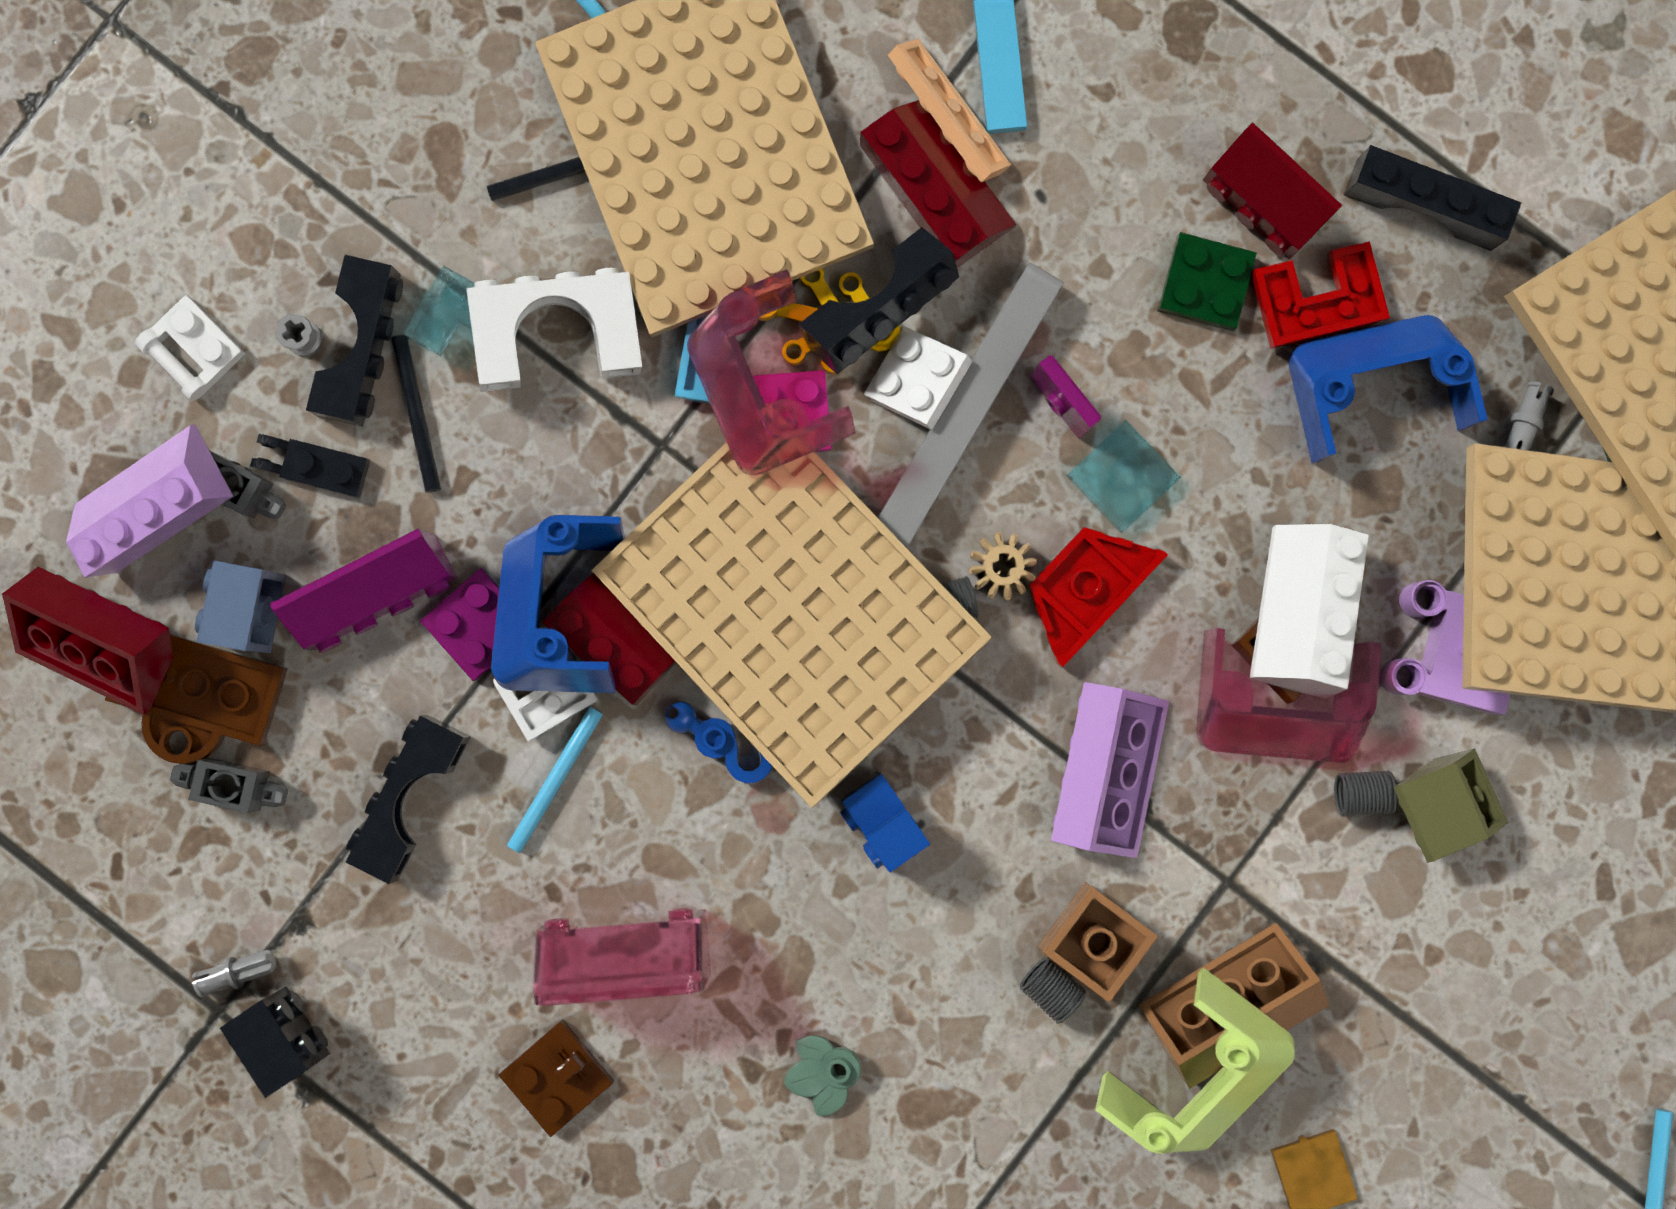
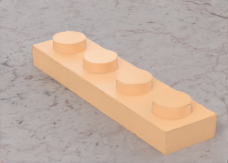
M915 39L896 45L888 54V57L896 66L898 75L908 82L919 97L921 106L933 116L941 127L946 140L953 144L963 157L968 170L977 176L981 183L1001 175L1011 166V163L921 41Z

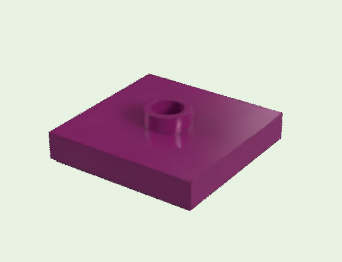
M1049 355L1037 365L1030 379L1046 397V402L1054 413L1062 417L1078 439L1082 438L1101 420V415L1053 355Z

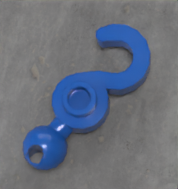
M677 701L667 708L665 713L667 726L677 733L689 731L694 734L697 749L704 756L720 758L725 755L726 767L736 780L743 783H756L764 779L771 771L772 765L761 753V763L757 769L748 771L740 766L736 735L733 727L726 720L710 718L702 721L697 718L694 707L684 701ZM673 707L678 710L676 718L669 716V710Z

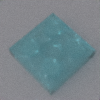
M1127 420L1066 475L1120 533L1124 532L1181 478Z

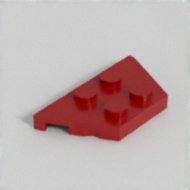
M1083 527L1042 570L1035 580L1028 585L1056 664L1059 667L1063 668L1158 567L1168 556L1165 551L1135 544L1130 540L1120 537L1115 538L1105 535L1103 532Z

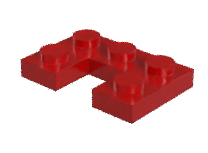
M1370 241L1331 250L1327 254L1336 286L1335 291L1303 298L1293 260L1252 271L1251 277L1270 349L1383 322L1390 318Z

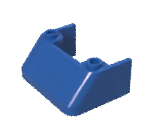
M1432 315L1419 316L1307 341L1292 351L1288 365L1311 463L1320 462L1337 454L1327 414L1340 412L1353 401L1355 395L1352 380L1353 374L1428 358L1434 378L1448 388L1457 430H1464L1488 420L1473 357L1441 319Z
M553 515L516 535L506 543L503 550L491 662L493 676L502 688L517 691L615 693L616 685L609 662L568 661L569 648L565 637L553 629H539L546 555H564L572 550L612 551L625 539L621 517Z

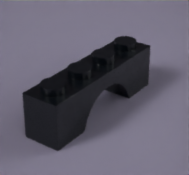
M1370 145L1357 158L1344 195L1379 209L1402 208L1431 216L1447 225L1452 230L1455 238L1489 251L1494 250L1508 240L1522 202L1373 145Z
M923 227L892 250L895 260L894 274L888 285L872 298L857 303H840L828 300L798 324L808 348L836 374H839L847 366L855 363L861 355L880 340L885 339L896 327L910 316L918 313L925 304L940 292L948 289L960 277L952 251Z
M344 255L335 294L348 303L355 314L358 326L357 340L351 353L341 363L329 369L315 371L306 411L313 415L363 427L365 418H370L372 415L375 397L371 393L375 379L379 380L383 372L384 357L381 356L384 341H389L393 332L394 320L391 317L394 302H399L403 292V280L400 279L401 274L392 265Z
M420 715L418 720L412 719L409 722L402 736V741L406 743L399 757L394 755L385 768L383 777L387 778V781L380 793L376 791L372 795L365 808V813L369 816L363 828H357L347 843L346 850L350 851L345 863L387 884L399 880L417 845L409 836L403 823L402 806L404 798L411 786L423 776L431 773L447 774L454 772L471 736L430 715Z

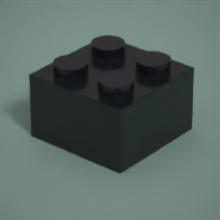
M287 987L265 997L220 1027L221 1032L264 1098H267L330 1055L326 1048L328 1041L324 1033L317 1026L311 1025L304 1014L306 1008L303 1001L295 992L290 993Z

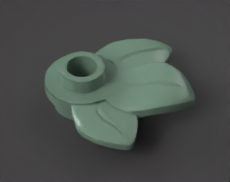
M818 1035L802 1037L796 1041V1048L802 1060L789 1069L784 1079V1085L796 1095L813 1097V1106L817 1116L830 1115L846 1103L848 1088L853 1086L861 1075V1062L852 1050L844 1047L835 1048L825 1037ZM834 1064H842L846 1069V1074H838L834 1069Z

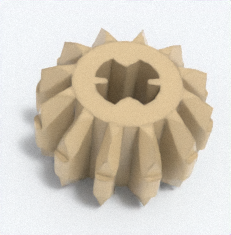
M995 533V547L992 546L989 540L983 538L979 541V544L986 555L978 551H972L970 554V558L980 562L981 565L970 567L968 573L970 575L982 573L983 576L982 579L974 584V587L979 590L986 583H989L991 586L987 592V597L993 599L997 594L998 588H1001L1003 599L1005 601L1010 600L1012 596L1010 585L1018 594L1022 595L1026 592V588L1019 579L1027 582L1035 580L1036 576L1024 570V568L1035 566L1037 559L1023 558L1022 555L1031 549L1029 543L1021 546L1019 550L1014 548L1018 541V535L1012 534L1008 539L1007 545H1004L1002 533ZM999 556L1006 557L1005 562L1010 560L1013 567L1006 572V577L999 576L1001 571L995 573L992 565L999 561Z

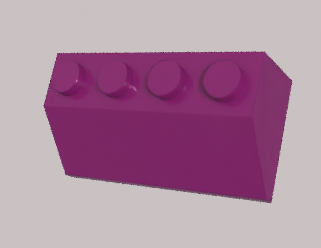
M418 528L270 603V606L303 649H318L319 653H324L342 644L340 637L352 631L359 635L373 629L378 625L377 618L389 612L392 617L400 615L414 607L413 600L425 594L428 598H432L447 591L450 588L448 582L456 579L457 576L437 536Z

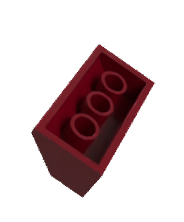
M919 100L891 109L860 132V147L919 228L923 227L952 251L957 268L1016 227L1017 224L986 182L981 183L977 176L968 170L963 157L955 146L946 140L941 127L933 116L921 106Z
M40 567L35 568L2 593L15 653L142 715L150 711L173 659L168 627H165L159 621L151 620L132 611L125 605L112 602L93 590H87L68 581L61 575H55Z

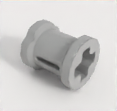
M289 314L278 322L276 336L285 348H289L293 353L305 357L315 354L320 349L323 343L321 330L306 317ZM299 329H303V331L301 332V336L303 339L300 342H297L296 340L298 339V334L296 332Z

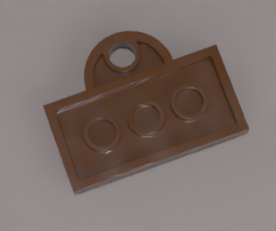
M170 634L173 659L150 711L142 715L143 737L152 752L165 761L186 764L211 756L220 747L225 736L257 746H264L288 668ZM108 697L105 698V701L122 705ZM176 731L183 732L188 739V746L181 754L175 753L170 747V738Z

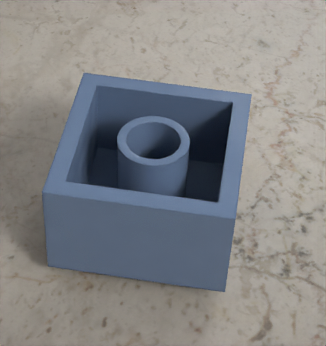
M213 560L212 569L209 568L203 581V590L206 593L204 608L199 610L195 620V631L198 633L197 642L242 651L271 653L278 617L273 612L270 603L282 598L287 575Z

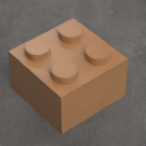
M1084 882L1039 943L1038 948L1042 953L1110 1003L1158 938V935L1090 884Z

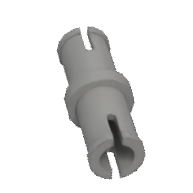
M1536 381L1528 383L1519 411L1511 417L1510 424L1512 429L1505 444L1506 448L1516 449L1518 447L1520 450L1530 451L1536 433H1541L1544 427L1542 418L1554 393V389L1546 384L1544 389L1540 391L1537 399L1536 396L1542 383Z

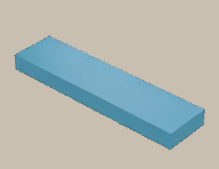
M973 0L986 131L988 134L1026 131L1027 120L1014 0Z

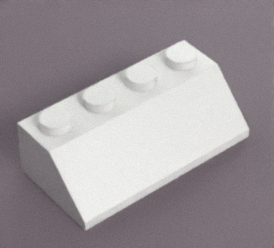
M1333 524L1273 526L1250 679L1323 699L1348 689L1368 534Z

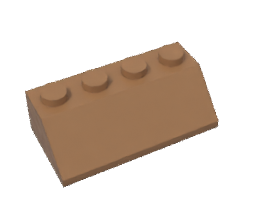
M1277 923L1203 966L1287 1031L1329 1006L1321 980ZM1203 967L1139 1004L1141 1011L1189 1089L1216 1074L1223 1067L1216 1057L1215 1050L1219 1036L1226 1029L1194 1005L1198 972Z

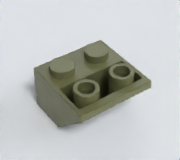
M1475 748L1435 758L1393 787L1398 797V803L1409 821L1415 841L1421 848L1427 863L1484 841L1509 823Z

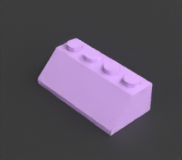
M196 425L188 426L75 504L66 543L84 578L118 573L233 497Z
M1084 682L1082 694L1078 701V713L1074 732L1070 740L1066 771L1062 778V790L1058 809L1053 821L1054 828L1051 841L1093 852L1132 858L1138 857L1169 706L1168 700L1126 689Z

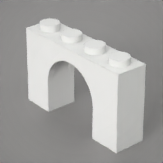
M603 268L595 271L596 275L580 277L578 272H563L555 275V279L539 281L538 276H523L516 278L515 283L499 285L497 280H482L474 283V287L466 288L480 392L521 388L515 343L516 333L521 322L528 314L548 305L569 307L580 313L588 321L595 337L600 379L640 375L642 361L629 272L620 273L618 268Z

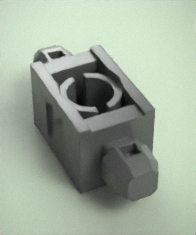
M210 451L222 476L229 479L231 476L236 475L239 481L238 486L244 488L243 493L237 491L232 493L233 497L222 503L223 506L254 519L257 513L271 519H279L286 504L283 499L269 492L274 485L272 482L253 473L251 469L240 466V463Z
M216 759L197 760L196 765H174L170 781L175 786L188 790L191 789L188 800L246 813L260 811L261 806H283L288 795V789L285 786L271 781L267 782L270 771ZM227 775H230L235 780L236 786L244 787L242 791H236L230 796L224 791L223 785H215V781L222 780Z

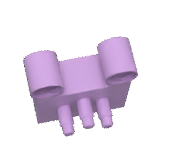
M1434 580L1414 582L1404 587L1399 595V604L1403 612L1413 618L1433 616L1422 663L1408 658L1388 661L1380 671L1382 687L1387 692L1395 695L1417 694L1488 714L1506 715L1510 694L1462 689L1464 595L1445 590L1440 583ZM1420 589L1425 590L1430 598V603L1425 610L1416 601V595ZM1402 666L1406 667L1410 673V682L1406 687H1402L1397 681V672Z

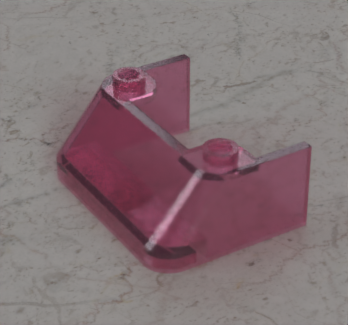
M788 269L726 295L692 332L687 342L688 353L737 467L748 475H760L856 434L849 406L809 422L803 407L796 401L782 399L766 406L736 336L751 330L757 324L759 317L797 301Z
M1225 629L1204 630L1196 726L1197 739L1204 748L1215 752L1338 763L1349 761L1357 754L1377 707L1381 654L1380 642L1358 643L1354 645L1352 682L1348 683L1347 690L1335 694L1333 713L1253 706L1254 690L1249 678L1238 671L1222 670Z
M693 908L668 910V917L660 921L578 928L577 925H569V918L545 920L544 924L536 930L533 978L534 1005L550 1006L691 994L703 991L711 975L706 909L698 910L695 915H693Z

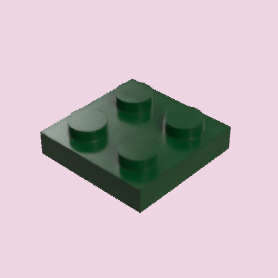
M1180 232L1176 238L1157 311L1234 332L1238 326L1257 252Z

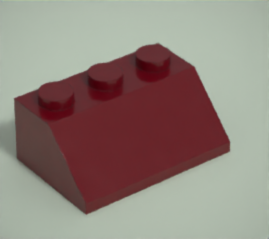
M1253 122L1212 166L1203 179L1208 184L1207 190L1215 199L1220 202L1226 201L1237 211L1236 216L1244 226L1249 229L1255 228L1266 238L1265 243L1272 252L1279 256L1284 255L1288 260L1343 206Z
M594 573L571 591L543 622L548 629L560 632L565 637L568 647L583 661L609 662L616 685L615 690L632 705H638L677 663Z

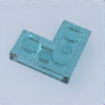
M443 266L403 332V335L441 357L460 323L472 329L466 288L474 287V282Z

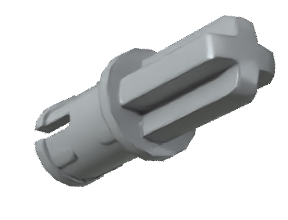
M264 950L240 959L230 957L223 964L195 972L192 978L194 980L200 978V980L193 981V987L199 997H205L230 987L239 989L243 987L246 981L272 973L277 968V961L270 950Z

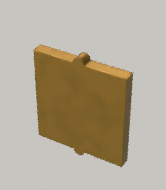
M1334 1129L1307 1138L1304 1135H1300L1297 1141L1270 1149L1290 1209H1330L1358 1199L1337 1133Z

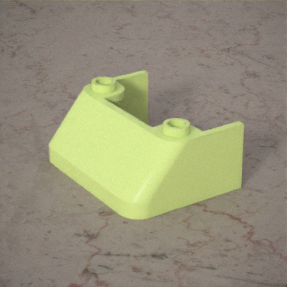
M1204 967L1198 972L1194 1005L1226 1029L1219 1036L1215 1050L1218 1061L1223 1065L1222 1069L1174 1118L1162 1113L1109 1071L1102 1076L1095 1111L1153 1153L1194 1152L1208 1149L1294 1060L1295 1042L1292 1035Z

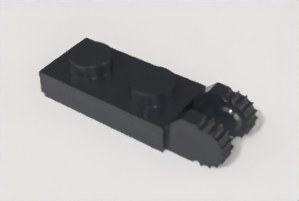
M258 434L257 443L267 448L285 450L286 454L283 465L258 457L252 458L250 467L279 474V477L356 498L361 497L370 464L369 459L294 439L286 441Z

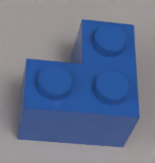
M881 772L841 800L845 806V809L840 811L841 816L853 832L858 828L861 829L868 841L863 845V849L877 869L884 865L888 872L891 873L931 845Z

